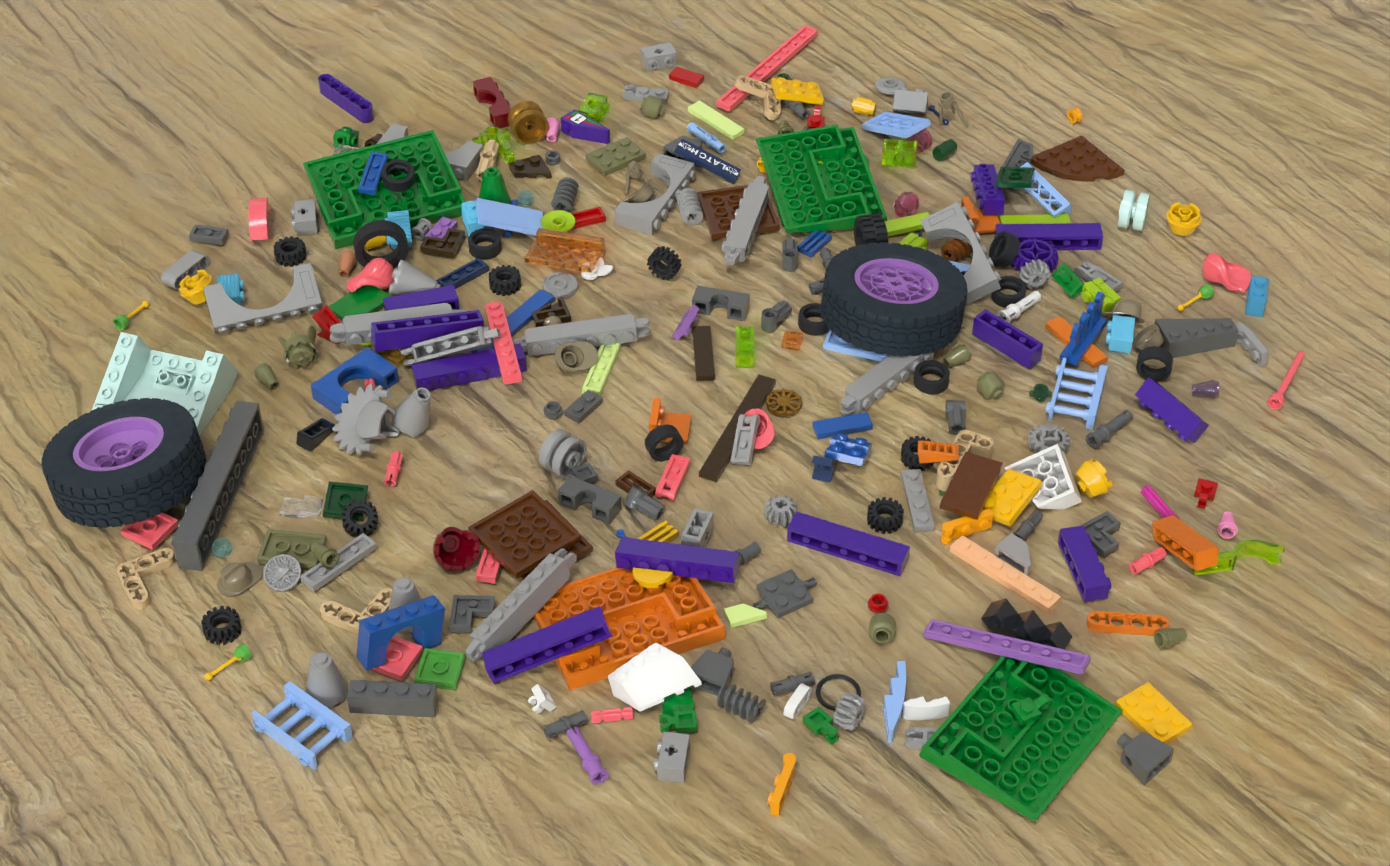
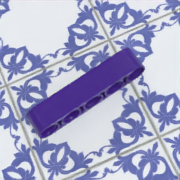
M322 74L318 77L320 93L362 123H370L374 120L371 102L330 74Z

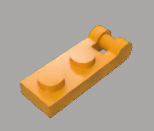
M990 509L982 511L978 520L965 516L943 523L940 541L948 545L952 543V540L960 538L962 535L969 536L970 534L992 528L993 512Z
M786 753L783 756L782 773L777 774L774 783L775 791H771L768 797L767 804H770V814L779 816L795 775L796 756L793 753Z

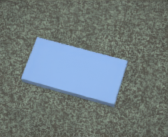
M885 111L864 122L862 128L867 131L908 138L929 127L931 124L928 119Z
M476 198L475 206L478 224L545 237L546 231L541 226L542 211Z
M830 329L823 343V349L880 362L889 356L853 346L851 343H847L842 338H839Z

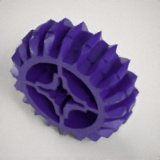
M1021 239L1019 250L1012 261V266L1015 267L1016 271L1021 272V267L1026 266V262L1030 263L1032 259L1034 261L1040 259L1048 265L1050 273H1053L1059 259L1057 249L1054 248L1053 244H1049V241L1044 242L1042 239Z

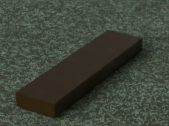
M692 326L696 381L715 380L711 327Z

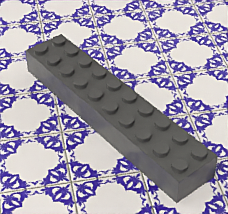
M236 401L234 407L230 409L229 418L223 425L222 434L217 438L216 447L211 451L210 460L205 464L204 473L199 477L198 486L192 492L189 505H186L185 514L179 520L177 532L173 534L171 539L179 568L203 571L264 432L259 403Z

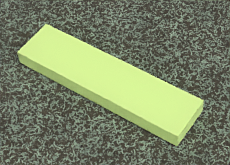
M700 100L688 107L690 114L731 140L738 138L745 132L744 128Z
M621 343L600 346L597 362L588 373L582 387V394L590 390L599 396L601 395L621 349Z

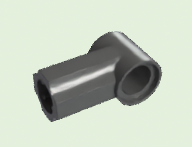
M787 238L782 242V268L789 272L798 269L797 241L793 238Z
M782 300L774 307L764 309L761 317V329L765 332L776 331L777 324L792 312L789 303Z
M946 400L945 415L948 417L949 431L953 435H958L960 431L966 428V401Z
M635 485L632 486L623 502L628 507L641 511L654 520H658L662 516L665 505L650 497L645 490Z

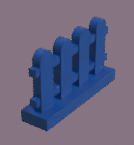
M1098 292L1096 294L1095 301L1090 302L1087 308V313L1083 312L1079 323L1074 324L1070 335V342L1060 354L1059 360L1062 361L1063 358H1067L1066 363L1077 366L1104 329L1107 319L1100 317L1105 298L1104 293Z

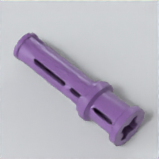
M574 727L576 733L570 728L567 731V736L582 759V767L589 773L591 783L594 785L603 783L609 777L607 769L602 767L600 757L593 754L578 727Z

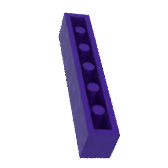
M1100 223L996 224L994 234L995 238L1000 232L1006 231L1017 236L1019 242H1021V239L1027 240L1028 238L1042 239L1044 242L1049 241V244H1053L1057 250H1101L1103 241Z
M479 310L372 322L371 342L375 351L412 347L411 345L470 328L484 327V319Z
M521 343L514 344L520 371L525 372L527 371L526 357ZM495 349L411 365L416 389L422 387L429 391L501 376Z
M800 512L795 513L787 529L788 542L900 577L909 560L910 546Z
M627 537L621 538L615 551L616 568L633 570V568L668 571L673 572L675 576L734 583L740 570L739 552Z
M601 606L482 652L486 671L494 684L608 639L612 635Z

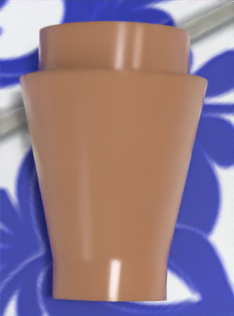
M346 250L340 254L338 272L340 276H349L350 271L357 262L354 252Z

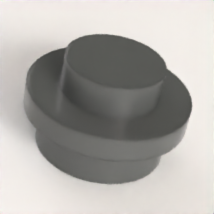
M550 401L544 407V415L548 418H558L563 413L562 407L556 401Z

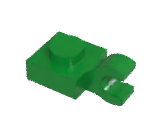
M1047 694L1040 696L1034 702L1028 697L1012 703L1010 710L1022 726L1039 719L1041 712L1049 708L1047 704L1051 703V699Z
M820 707L802 717L803 724L814 734L818 735L822 732L830 744L838 741V738L835 736L838 730L832 726L833 718Z

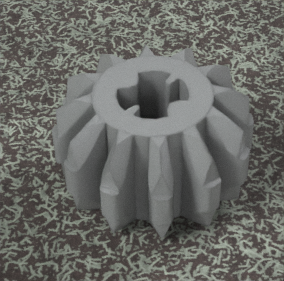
M1032 259L1030 263L1026 262V266H1022L1021 272H1019L1020 279L1030 289L1034 287L1038 289L1040 285L1044 286V282H1048L1051 276L1048 265L1040 259L1037 261Z
M777 494L775 498L770 497L765 504V519L769 521V524L775 523L776 527L779 525L785 527L786 524H790L795 513L798 512V506L793 501V497L787 498L786 495L780 497Z
M847 692L843 694L835 707L836 710L833 714L834 723L845 730L852 731L857 728L864 715L865 700L855 693Z

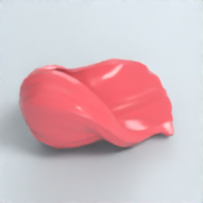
M1216 253L1208 254L1203 260L1202 273L1207 281L1222 283L1230 291L1245 293L1251 279L1249 270L1241 265L1224 260L1222 256Z
M383 258L371 260L362 272L348 280L346 285L347 291L355 292L365 285L375 286L379 289L389 288L395 280L392 278L393 266Z

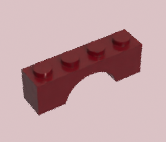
M492 77L473 81V91L478 102L492 105L489 107L490 122L495 130L508 127V114L511 108L508 100H505L503 92L499 90L497 82H494Z

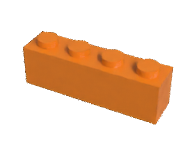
M1174 515L1152 521L1153 539L1195 571L1218 565L1219 550L1217 546Z

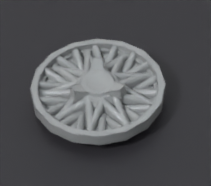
M891 77L879 79L875 84L877 91L884 94H895V90H899L900 87L905 88L904 81Z
M281 554L268 561L264 567L263 576L266 584L271 589L284 592L291 590L298 584L302 570L299 562L294 557Z

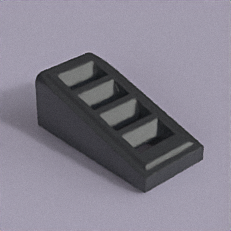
M323 418L297 432L296 444L308 451H312L333 432L332 428L335 424Z

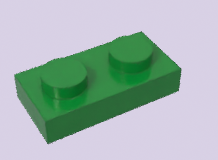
M1063 263L1052 274L1054 279L1073 299L1082 291L1083 281L1066 263Z

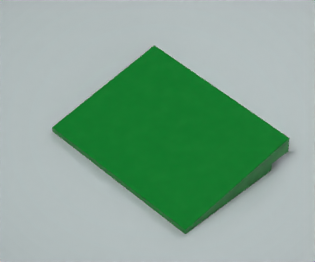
M837 124L756 138L785 233L854 229V222L857 216L880 213L884 221H887V215L854 127L839 129Z
M434 130L303 163L335 250L353 245L354 236L362 226L373 221L385 220V218H388L387 212L408 210L411 229L418 225V221L421 218H425L431 224H434L442 217L453 219L462 216L461 204L465 200L461 187ZM371 151L388 154L387 163L391 160L400 159L411 163L414 167L415 182L406 191L393 192L387 189L381 178L376 195L358 192V187ZM394 172L389 175L390 178L395 180H401L408 176L404 172Z
M1001 656L924 744L919 757L1036 822L1121 715L1122 710L1061 669ZM1047 694L1051 699V703L1047 704L1049 708L1041 712L1039 719L1021 726L1010 710L1011 704L1028 697L1034 702L1040 696Z

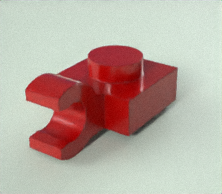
M815 106L814 116H808V129L824 127L825 117H821V106Z
M1198 479L1194 493L1195 497H1199L1197 507L1205 509L1207 500L1214 501L1218 486L1217 482Z

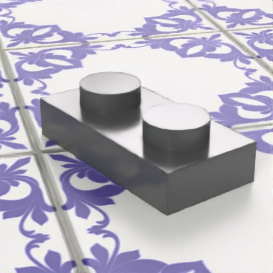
M195 224L189 234L190 241L223 245L229 232L226 228Z
M587 390L564 410L565 416L580 424L603 403V397Z

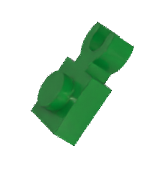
M696 710L674 711V716L667 714L659 715V723H666L660 724V732H669L671 729H675L676 733L697 732Z

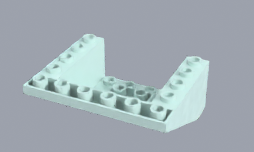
M121 332L92 410L102 408V406L111 403L115 404V402L123 400L128 401L129 399H165L178 403L189 411L195 421L199 436H201L232 389L238 370L224 354L206 351L203 361L151 350L139 336Z

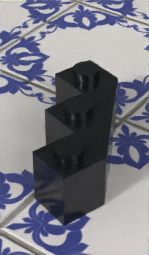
M1007 598L991 602L981 617L992 633L1064 650L1072 639V635L1061 621L1045 625L1034 610L1018 614Z

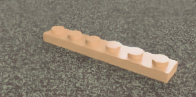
M962 535L950 546L949 552L1046 613H1049L1060 602L1061 596Z

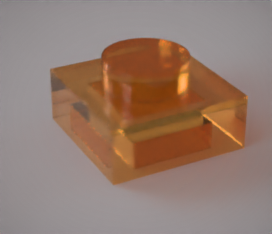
M785 330L781 348L800 350L803 333Z

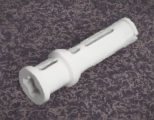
M1033 291L1016 304H1009L1005 310L997 312L996 316L1010 323L1011 320L1019 318L1023 311L1039 302L1041 295L1038 291Z

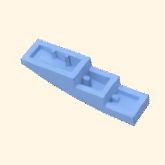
M897 661L896 678L890 679V695H884L883 712L888 743L893 742L902 717L906 688L905 661Z

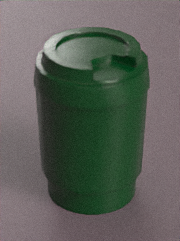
M952 139L942 142L934 147L932 151L933 157L937 161L945 160L957 150V144Z

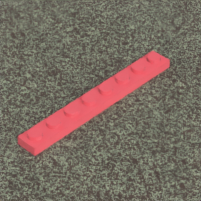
M491 302L485 304V312L490 330L497 328L501 334V337L492 340L503 385L522 382V375L503 303Z

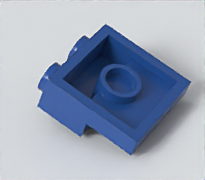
M840 433L834 435L831 438L830 446L825 450L824 458L860 466L870 458L872 443L867 442V439L856 438L855 440L848 438L849 436Z

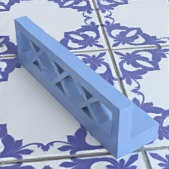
M1028 162L1021 166L1033 168ZM1035 170L1032 185L1036 188L1024 189L1054 218L1061 213L1070 215L1071 204ZM1040 193H1042L1047 199H1042L1040 197ZM1051 204L1057 208L1056 211L1051 208Z

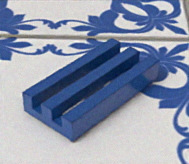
M820 230L814 231L798 245V251L812 258L832 240V235H826L824 231L821 233Z

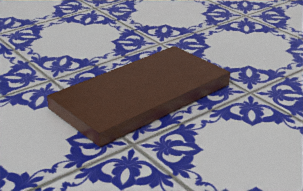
M965 452L940 502V509L978 520L1002 469L1003 462Z

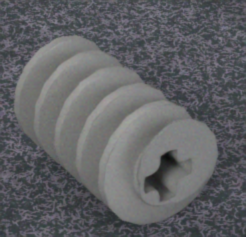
M685 188L676 197L681 218L687 225L699 224L703 219V213L697 192L693 188Z

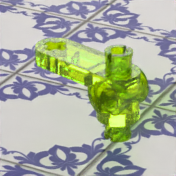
M491 126L486 128L484 132L479 133V137L472 138L473 142L483 144V149L486 142L495 140L500 144L499 152L505 162L509 164L515 161L513 150L507 141L510 139L508 129L501 131L500 128Z

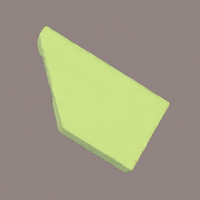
M744 603L724 608V615L730 628L767 619L765 611Z

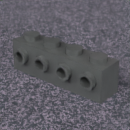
M351 680L347 701L350 713L435 717L438 694L436 684Z

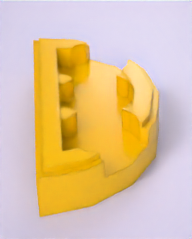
M633 568V579L641 587L659 588L658 585L665 582L668 584L673 578V572Z

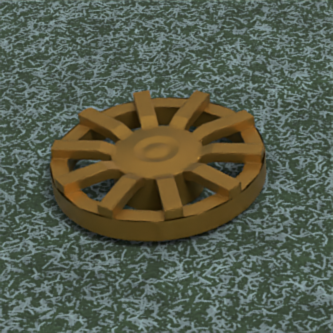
M785 388L773 390L766 400L767 409L772 414L782 417L796 414L802 405L801 396L795 393L794 390H785Z

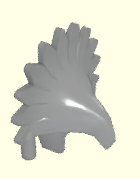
M369 384L366 390L360 386L356 396L350 393L348 395V403H341L342 413L334 416L339 423L332 428L333 431L338 432L334 441L336 443L341 442L339 445L341 451L347 448V454L351 455L356 450V453L361 455L363 451H374L375 446L374 444H369L370 441L384 439L387 436H399L400 430L394 427L386 414H394V410L382 403L381 400L382 397L390 398L392 396L390 390H383L381 385L377 386L375 390L372 384Z

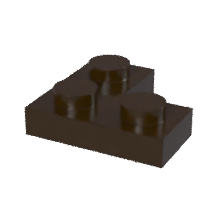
M448 228L443 239L426 236L420 246V250L422 253L454 258L465 238V231Z

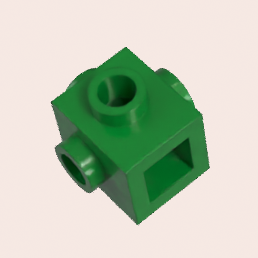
M342 127V129L335 130L333 147L340 148L339 150L343 152L357 148L359 131L352 130L350 127Z

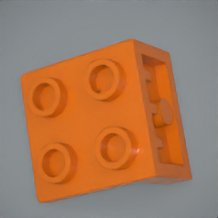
M969 196L962 197L961 208L965 206L969 214L966 218L967 220L971 219L975 226L973 232H978V234L994 233L996 224H1000L998 216L983 215L981 209L974 208V204L971 203Z
M653 398L649 432L660 425H673L682 436L683 442L687 443L691 414L664 412L665 407L661 406V398ZM666 438L661 442H671L673 438Z

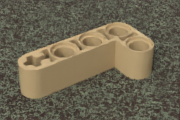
M970 430L960 431L952 443L959 445V460L941 462L937 470L936 488L941 491L947 490L965 452L991 459L993 439Z

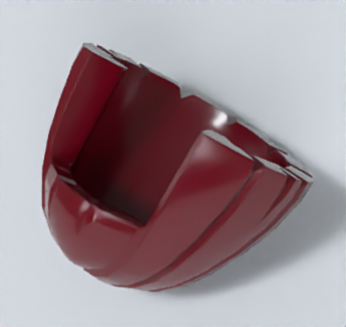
M447 527L441 534H437L433 543V555L436 562L446 570L461 571L471 567L474 561L477 560L480 551V541H478L476 534L470 530Z

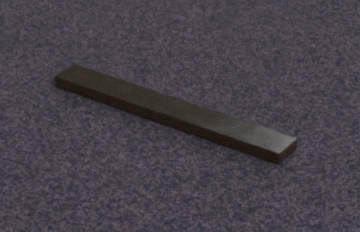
M758 374L700 469L699 477L714 482L719 480L731 459L739 415L745 414L751 409H761L767 396H769L774 388L776 379Z

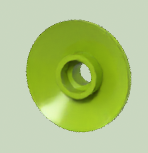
M555 210L546 213L541 218V226L549 233L561 234L570 231L575 226V218L567 211Z

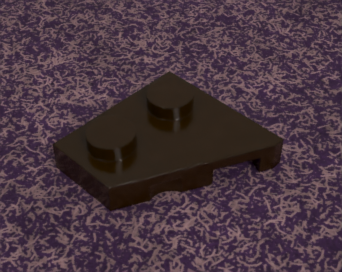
M540 155L509 163V169L515 178H536V175H546V179L552 178L551 171Z
M559 297L558 302L552 306L548 303L543 308L532 312V320L535 327L544 326L545 319L550 316L559 317L562 324L571 322V315L563 297Z

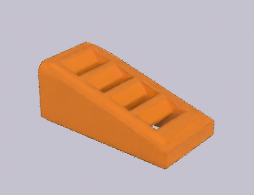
M918 441L919 463L959 460V445Z

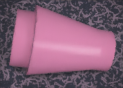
M549 117L547 118L549 129L546 136L549 142H555L560 123L556 118Z
M1228 511L1222 514L1217 528L1218 534L1224 539H1232L1238 532L1234 515Z

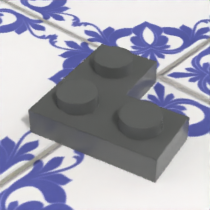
M1108 511L1082 524L1086 533L1090 534L1093 548L1095 547L1102 557L1119 548V543L1110 533L1119 529L1121 523Z
M453 595L449 625L450 632L471 633L473 617H488L494 611L495 596Z

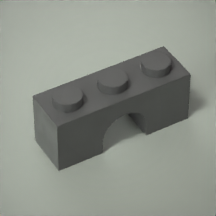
M697 285L692 298V306L695 305L699 308L697 314L709 316L713 309L724 308L727 310V319L745 322L750 308V294Z
M569 476L558 489V502L560 505L576 511L582 504H592V518L609 525L622 510L620 495L573 476Z

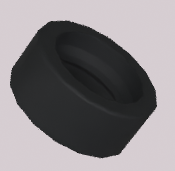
M400 159L391 160L386 163L382 169L384 186L393 192H403L410 189L415 182L413 165ZM394 172L408 174L406 178L401 180L389 177Z
M487 228L472 232L468 237L469 253L473 257L482 260L496 257L502 250L501 236L497 231ZM481 242H492V243H493L492 245H489V246H478V245H477L478 243H481Z
M1006 231L1000 232L994 238L989 249V257L992 262L1002 267L1010 265L1018 253L1019 238Z
M1003 276L998 281L1001 288L991 293L993 302L998 306L1006 308L1009 304H1016L1025 298L1026 285L1019 278ZM1010 289L1017 292V294L1007 295L1000 292V290Z
M807 304L799 310L798 326L804 333L817 336L829 332L828 325L825 324L824 320L821 322L807 320L809 317L822 318L821 304Z
M1157 346L1141 350L1136 364L1137 373L1146 380L1148 377L1157 382L1167 379L1172 371V355L1166 349ZM1155 359L1163 362L1166 366L1154 369L1146 366L1144 362Z
M923 361L915 367L914 385L923 393L939 394L948 387L950 371L944 363L939 361ZM925 374H935L940 376L941 379L932 381L922 376Z
M668 424L654 428L645 438V447L649 455L655 461L660 462L669 460L672 454L678 455L684 443L677 428ZM673 438L668 445L656 448L657 444L662 440Z

